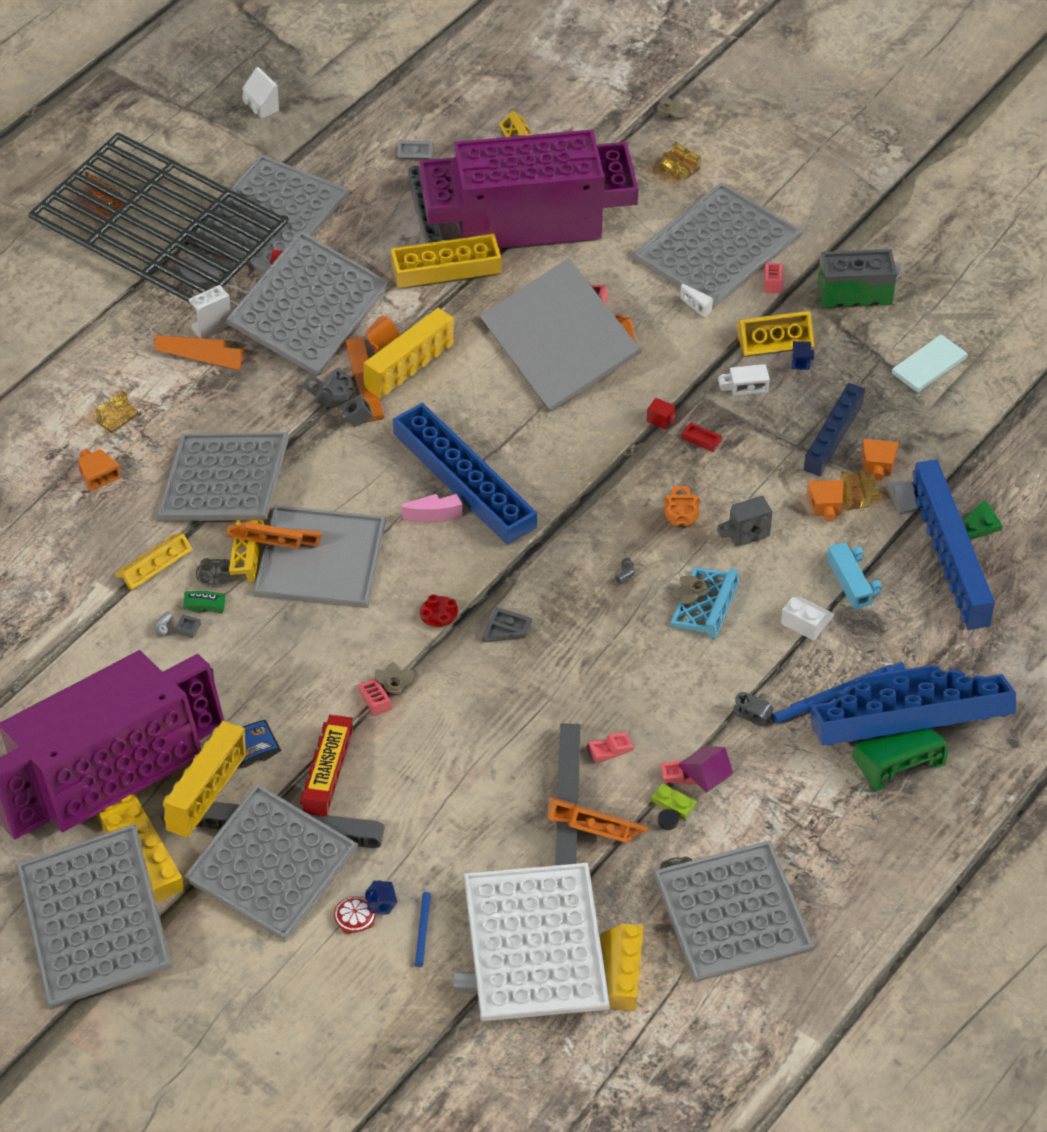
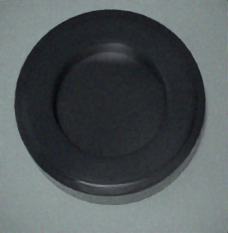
M670 809L661 811L658 815V825L664 830L676 828L678 825V814Z

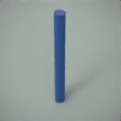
M424 892L422 895L415 957L416 967H422L424 961L431 898L429 892Z

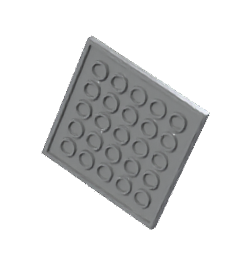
M288 432L182 433L157 514L158 521L267 520L289 440Z
M256 783L184 875V880L279 939L287 942L358 848V843Z
M771 840L662 868L653 872L694 983L814 950V945Z

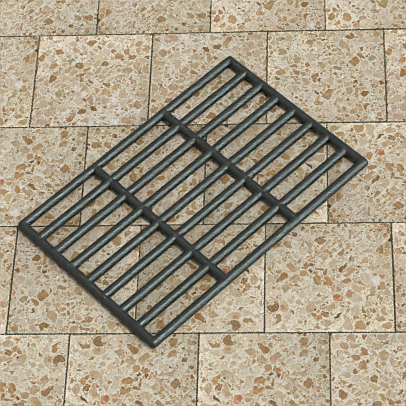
M119 132L115 133L28 214V217L188 303H190L189 299L192 298L191 295L149 273L157 269L200 293L210 289L161 264L165 258L216 284L214 287L221 285L223 288L288 223V220L281 215ZM120 140L167 165L160 169L114 144ZM110 150L156 175L149 179L103 154ZM98 159L146 185L139 189L98 168L93 163ZM174 168L222 194L216 198L169 174V172ZM89 170L135 195L128 199L82 175V173ZM164 178L212 204L205 208L158 182ZM77 179L124 205L117 209L71 185V183ZM154 188L201 214L194 218L148 194V192ZM66 189L112 213L113 216L108 220L60 195V193ZM230 197L278 223L272 227L224 201ZM143 198L191 224L185 229L139 205L137 202ZM55 199L99 222L102 226L97 230L49 204ZM220 207L268 233L261 237L214 211ZM132 208L180 233V235L174 239L128 215L126 212ZM44 209L92 236L85 240L38 214ZM209 217L254 240L257 244L252 248L203 221ZM121 218L169 243V245L163 249L115 223ZM198 227L243 250L247 254L241 258L193 233V231ZM110 228L159 255L153 260L104 233ZM189 238L237 264L231 269L182 242ZM100 239L148 265L142 270L93 243ZM178 248L226 273V275L220 279L171 252Z

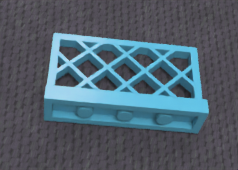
M694 567L691 576L697 577V574L705 575L706 578L702 580L705 583L710 582L713 586L709 587L707 594L704 595L707 600L701 603L695 601L693 602L694 606L686 609L680 600L671 620V627L708 633L709 638L716 639L739 585L738 570L730 568L729 572ZM717 578H724V581L718 584L714 582ZM716 590L718 595L710 598L708 594ZM710 604L712 609L704 612L702 608ZM696 610H699L701 614L693 618L689 614ZM685 615L688 617V620L684 622L678 621L679 618ZM701 619L706 620L705 626L696 624V622Z

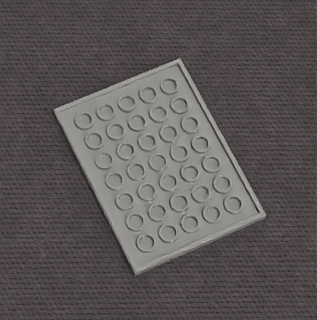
M261 154L230 190L281 215L288 220V223L245 266L265 273L271 266L270 257L272 249L284 251L300 231L312 237L347 197L349 189ZM230 197L224 201L272 227L278 223ZM220 207L214 211L261 237L268 233ZM209 217L203 221L252 248L257 244L254 240ZM198 227L193 231V233L241 258L247 254L243 250ZM187 238V242H189V243H191V244H194V245H196V246H199V247H201V248H204V249H206V250H209V251H211V252H213V253H216V252H214V251H212V250L206 248L205 246H203V245H201V244H199V243H197V242H195V241H193V240Z
M721 182L632 254V258L681 288L682 284H685L712 297V308H715L764 267L765 263L770 262L800 237L802 230Z
M300 231L227 317L225 323L313 375L318 376L345 343V340L349 338L389 288L390 282Z
M569 258L480 315L483 323L550 412L642 353L639 346Z
M135 824L17 864L46 999L50 1009L172 968L138 829Z

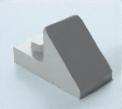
M904 479L886 483L885 488L899 515L917 511L912 483L906 484Z

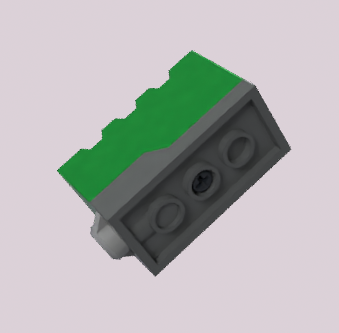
M892 249L821 252L817 283L822 308L835 307L836 304H843L847 307L853 306L854 303L870 306L872 302H877L880 305H893L896 279L901 276V265L898 262H894Z

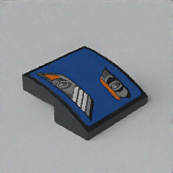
M260 720L243 726L245 728L246 757L241 762V765L244 768L260 758L266 761L282 751L266 720Z

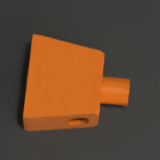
M863 439L861 454L864 472L872 474V478L877 481L882 480L884 475H891L897 457L899 442Z
M84 449L80 452L81 458L78 459L79 472L89 492L121 478L119 464L103 450L99 449L91 453L89 449Z
M844 480L808 481L806 494L814 515L824 516L825 521L831 522L835 520V515L841 514Z

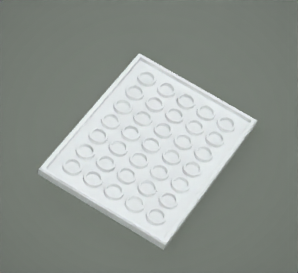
M588 863L464 874L481 1021L610 1010Z

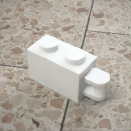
M766 364L732 367L729 374H722L718 377L720 390H731L733 396L769 392L770 378Z

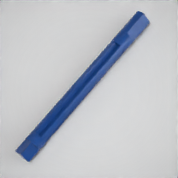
M903 662L893 665L889 664L862 676L904 670L905 666ZM854 679L772 713L773 722L779 723L810 712V705L828 703L833 699H838L840 697L839 693L847 686L851 687Z

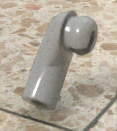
M166 612L154 622L155 633L158 636L162 637L167 634V624L173 620L171 613Z

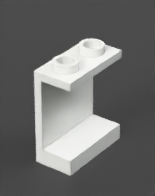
M221 285L189 299V302L197 312V322L191 324L192 330L199 338H207L230 327L225 323L227 317L231 314L230 299L228 293Z

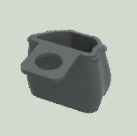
M340 367L336 368L324 383L314 375H310L302 384L303 388L315 396V403L324 404L328 407L344 404L355 393V387L350 375H346ZM315 381L318 384V388L311 389L308 383Z

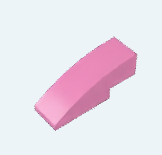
M437 494L401 504V515L403 520L434 522L462 517V503L457 494L441 499L438 498Z

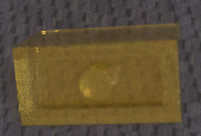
M122 390L95 410L96 420L103 428L110 433H114L137 416L138 410L129 405L128 395Z

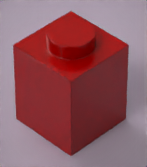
M655 397L647 409L646 422L667 429L670 423L673 424L676 419L675 405Z

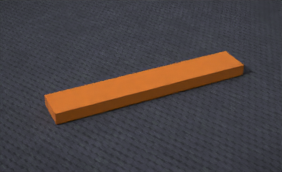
M364 338L345 340L358 394H361L370 403L373 417L366 422L384 419V414L379 397L364 388V362L369 359Z

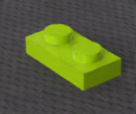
M663 783L651 797V802L664 809L675 811L679 817L685 820L697 804V801Z

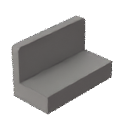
M398 140V158L432 159L433 141Z

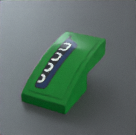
M185 591L182 609L201 613L205 609L222 614L226 594L211 591Z

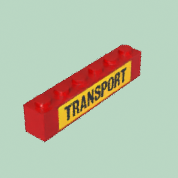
M329 714L327 722H323V736L318 738V750L315 749L313 756L314 764H310V777L306 778L304 785L305 793L302 792L300 797L303 811L308 814L328 816L353 733V717Z

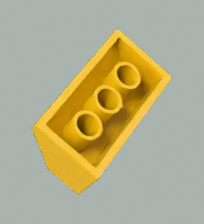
M811 311L736 320L738 339L744 356L815 347Z
M623 923L601 933L600 944L610 1009L636 1011L644 925Z

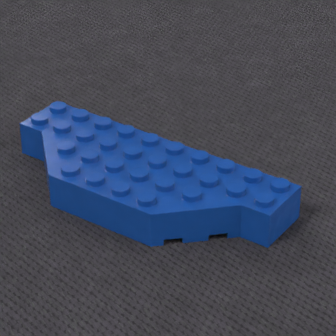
M929 665L856 677L851 687L847 686L839 693L840 697L838 699H833L828 703L810 705L811 727L822 746H831L835 743L872 739L883 735L891 736L901 732L909 733L914 730L950 726L956 723H969L974 720H987L998 716L1006 717L1010 714H1016V692L1003 674L986 677L976 675L974 678L965 676V672L953 669L946 672L940 670V666Z

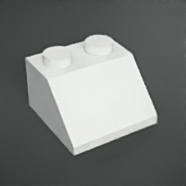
M259 67L256 68L243 87L242 99L246 105L252 108L255 114H258L263 119L279 111L278 87Z
M792 597L782 609L781 624L815 641L832 619L834 613L802 597Z

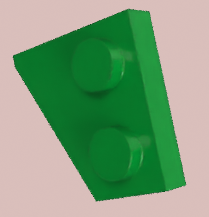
M986 500L980 503L962 520L970 540L1002 531L1001 522Z

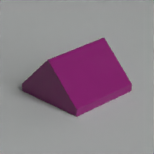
M704 746L678 765L706 793L733 774L726 747Z

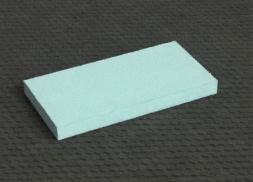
M941 334L892 369V374L919 393L965 360L968 353Z

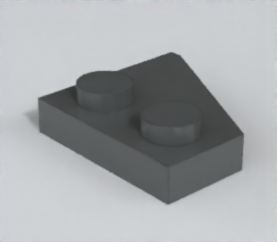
M496 607L482 636V641L490 642L525 638L532 624V618Z

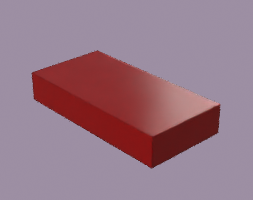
M691 422L681 434L682 439L711 452L716 450L723 439V436Z

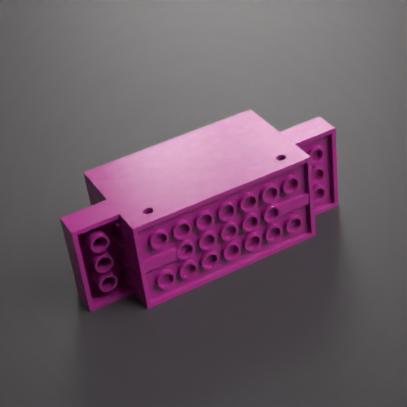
M593 129L454 142V158L419 161V176L428 224L458 222L461 238L495 234L498 248L602 239L603 208L638 205L639 189L627 142L596 144Z
M138 650L0 722V733L7 754L0 757V819L3 828L14 840L50 821L63 833L104 811L106 808L117 804L122 799L141 791L192 763L195 755L199 754L202 750L200 740L213 734L214 729L219 727L222 721H225L210 664L197 653L162 671L141 650Z

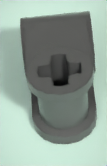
M740 692L736 695V704L733 709L734 714L757 726H764L773 711V706L768 701L759 699L747 692Z

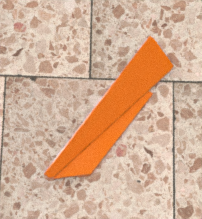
M155 335V350L236 370H239L241 367L245 349L227 348V340Z
M244 522L239 525L228 524L226 537L298 550L300 544L318 547L322 532L316 529L282 528L251 522Z
M551 796L549 797L548 820L568 822L569 827L625 843L631 841L636 835L647 832L649 829L647 826Z

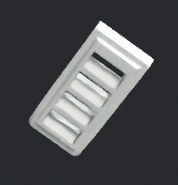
M685 284L681 285L680 299L706 318L712 311L713 298Z

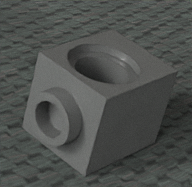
M361 394L342 404L343 418L354 427L373 417L370 403Z

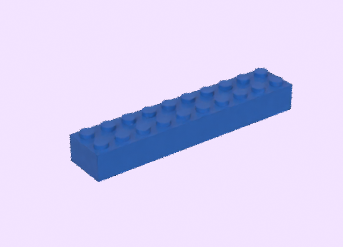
M423 402L393 418V434L454 494H457L507 545L537 528V512Z
M938 459L916 462L915 470L912 471V485L917 508L921 510L922 521L926 522L927 534L931 536L933 549L938 553V562L944 568L943 573L945 579L949 581V590L955 596L956 608L960 609L961 621L966 624L967 630L990 627L995 601Z

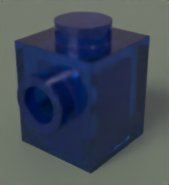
M793 341L791 369L809 370L810 361L814 360V349H811V342Z
M373 880L365 892V899L370 913L389 915L398 903L392 882Z

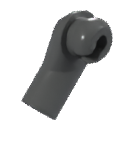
M624 558L621 561L623 565L622 572L615 577L618 584L624 583L634 575V563L630 558Z

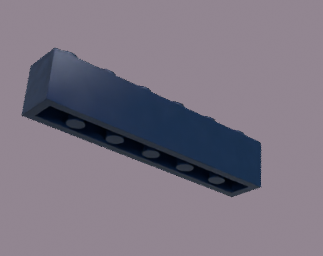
M848 382L805 455L804 471L821 477L863 404L865 388Z

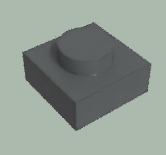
M182 614L175 626V633L193 638L201 625V620Z

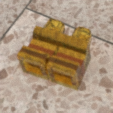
M675 142L668 153H663V159L659 163V168L664 172L668 169L672 170L671 175L677 180L681 177L687 179L700 170L701 157Z
M864 470L859 471L858 474L851 475L849 471L841 472L840 480H844L843 496L847 510L869 508L870 502L879 501L880 493L878 488L869 489L870 487H875L874 475H865Z

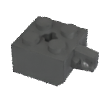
M763 495L733 504L730 509L729 520L719 524L717 531L721 538L730 537L735 547L746 545L759 539H765L770 536L773 511Z

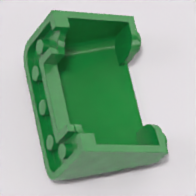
M920 729L909 733L901 732L891 736L883 735L872 739L860 740L854 745L852 757L874 792L884 789L883 782L886 779L893 780L894 774L924 762H927L929 766L934 764L936 768L945 766L949 745L934 730Z

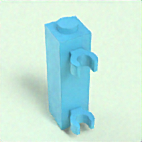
M845 542L828 547L827 561L853 609L872 605L873 596L881 594L879 588L882 587V584L879 580L868 584L857 562L863 560L861 554H864V551L861 547H856L850 551Z

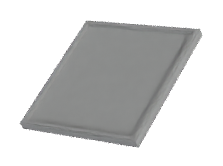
M274 505L269 526L316 529L322 532L318 547L300 544L299 550L265 544L253 591L254 596L368 608L386 517Z

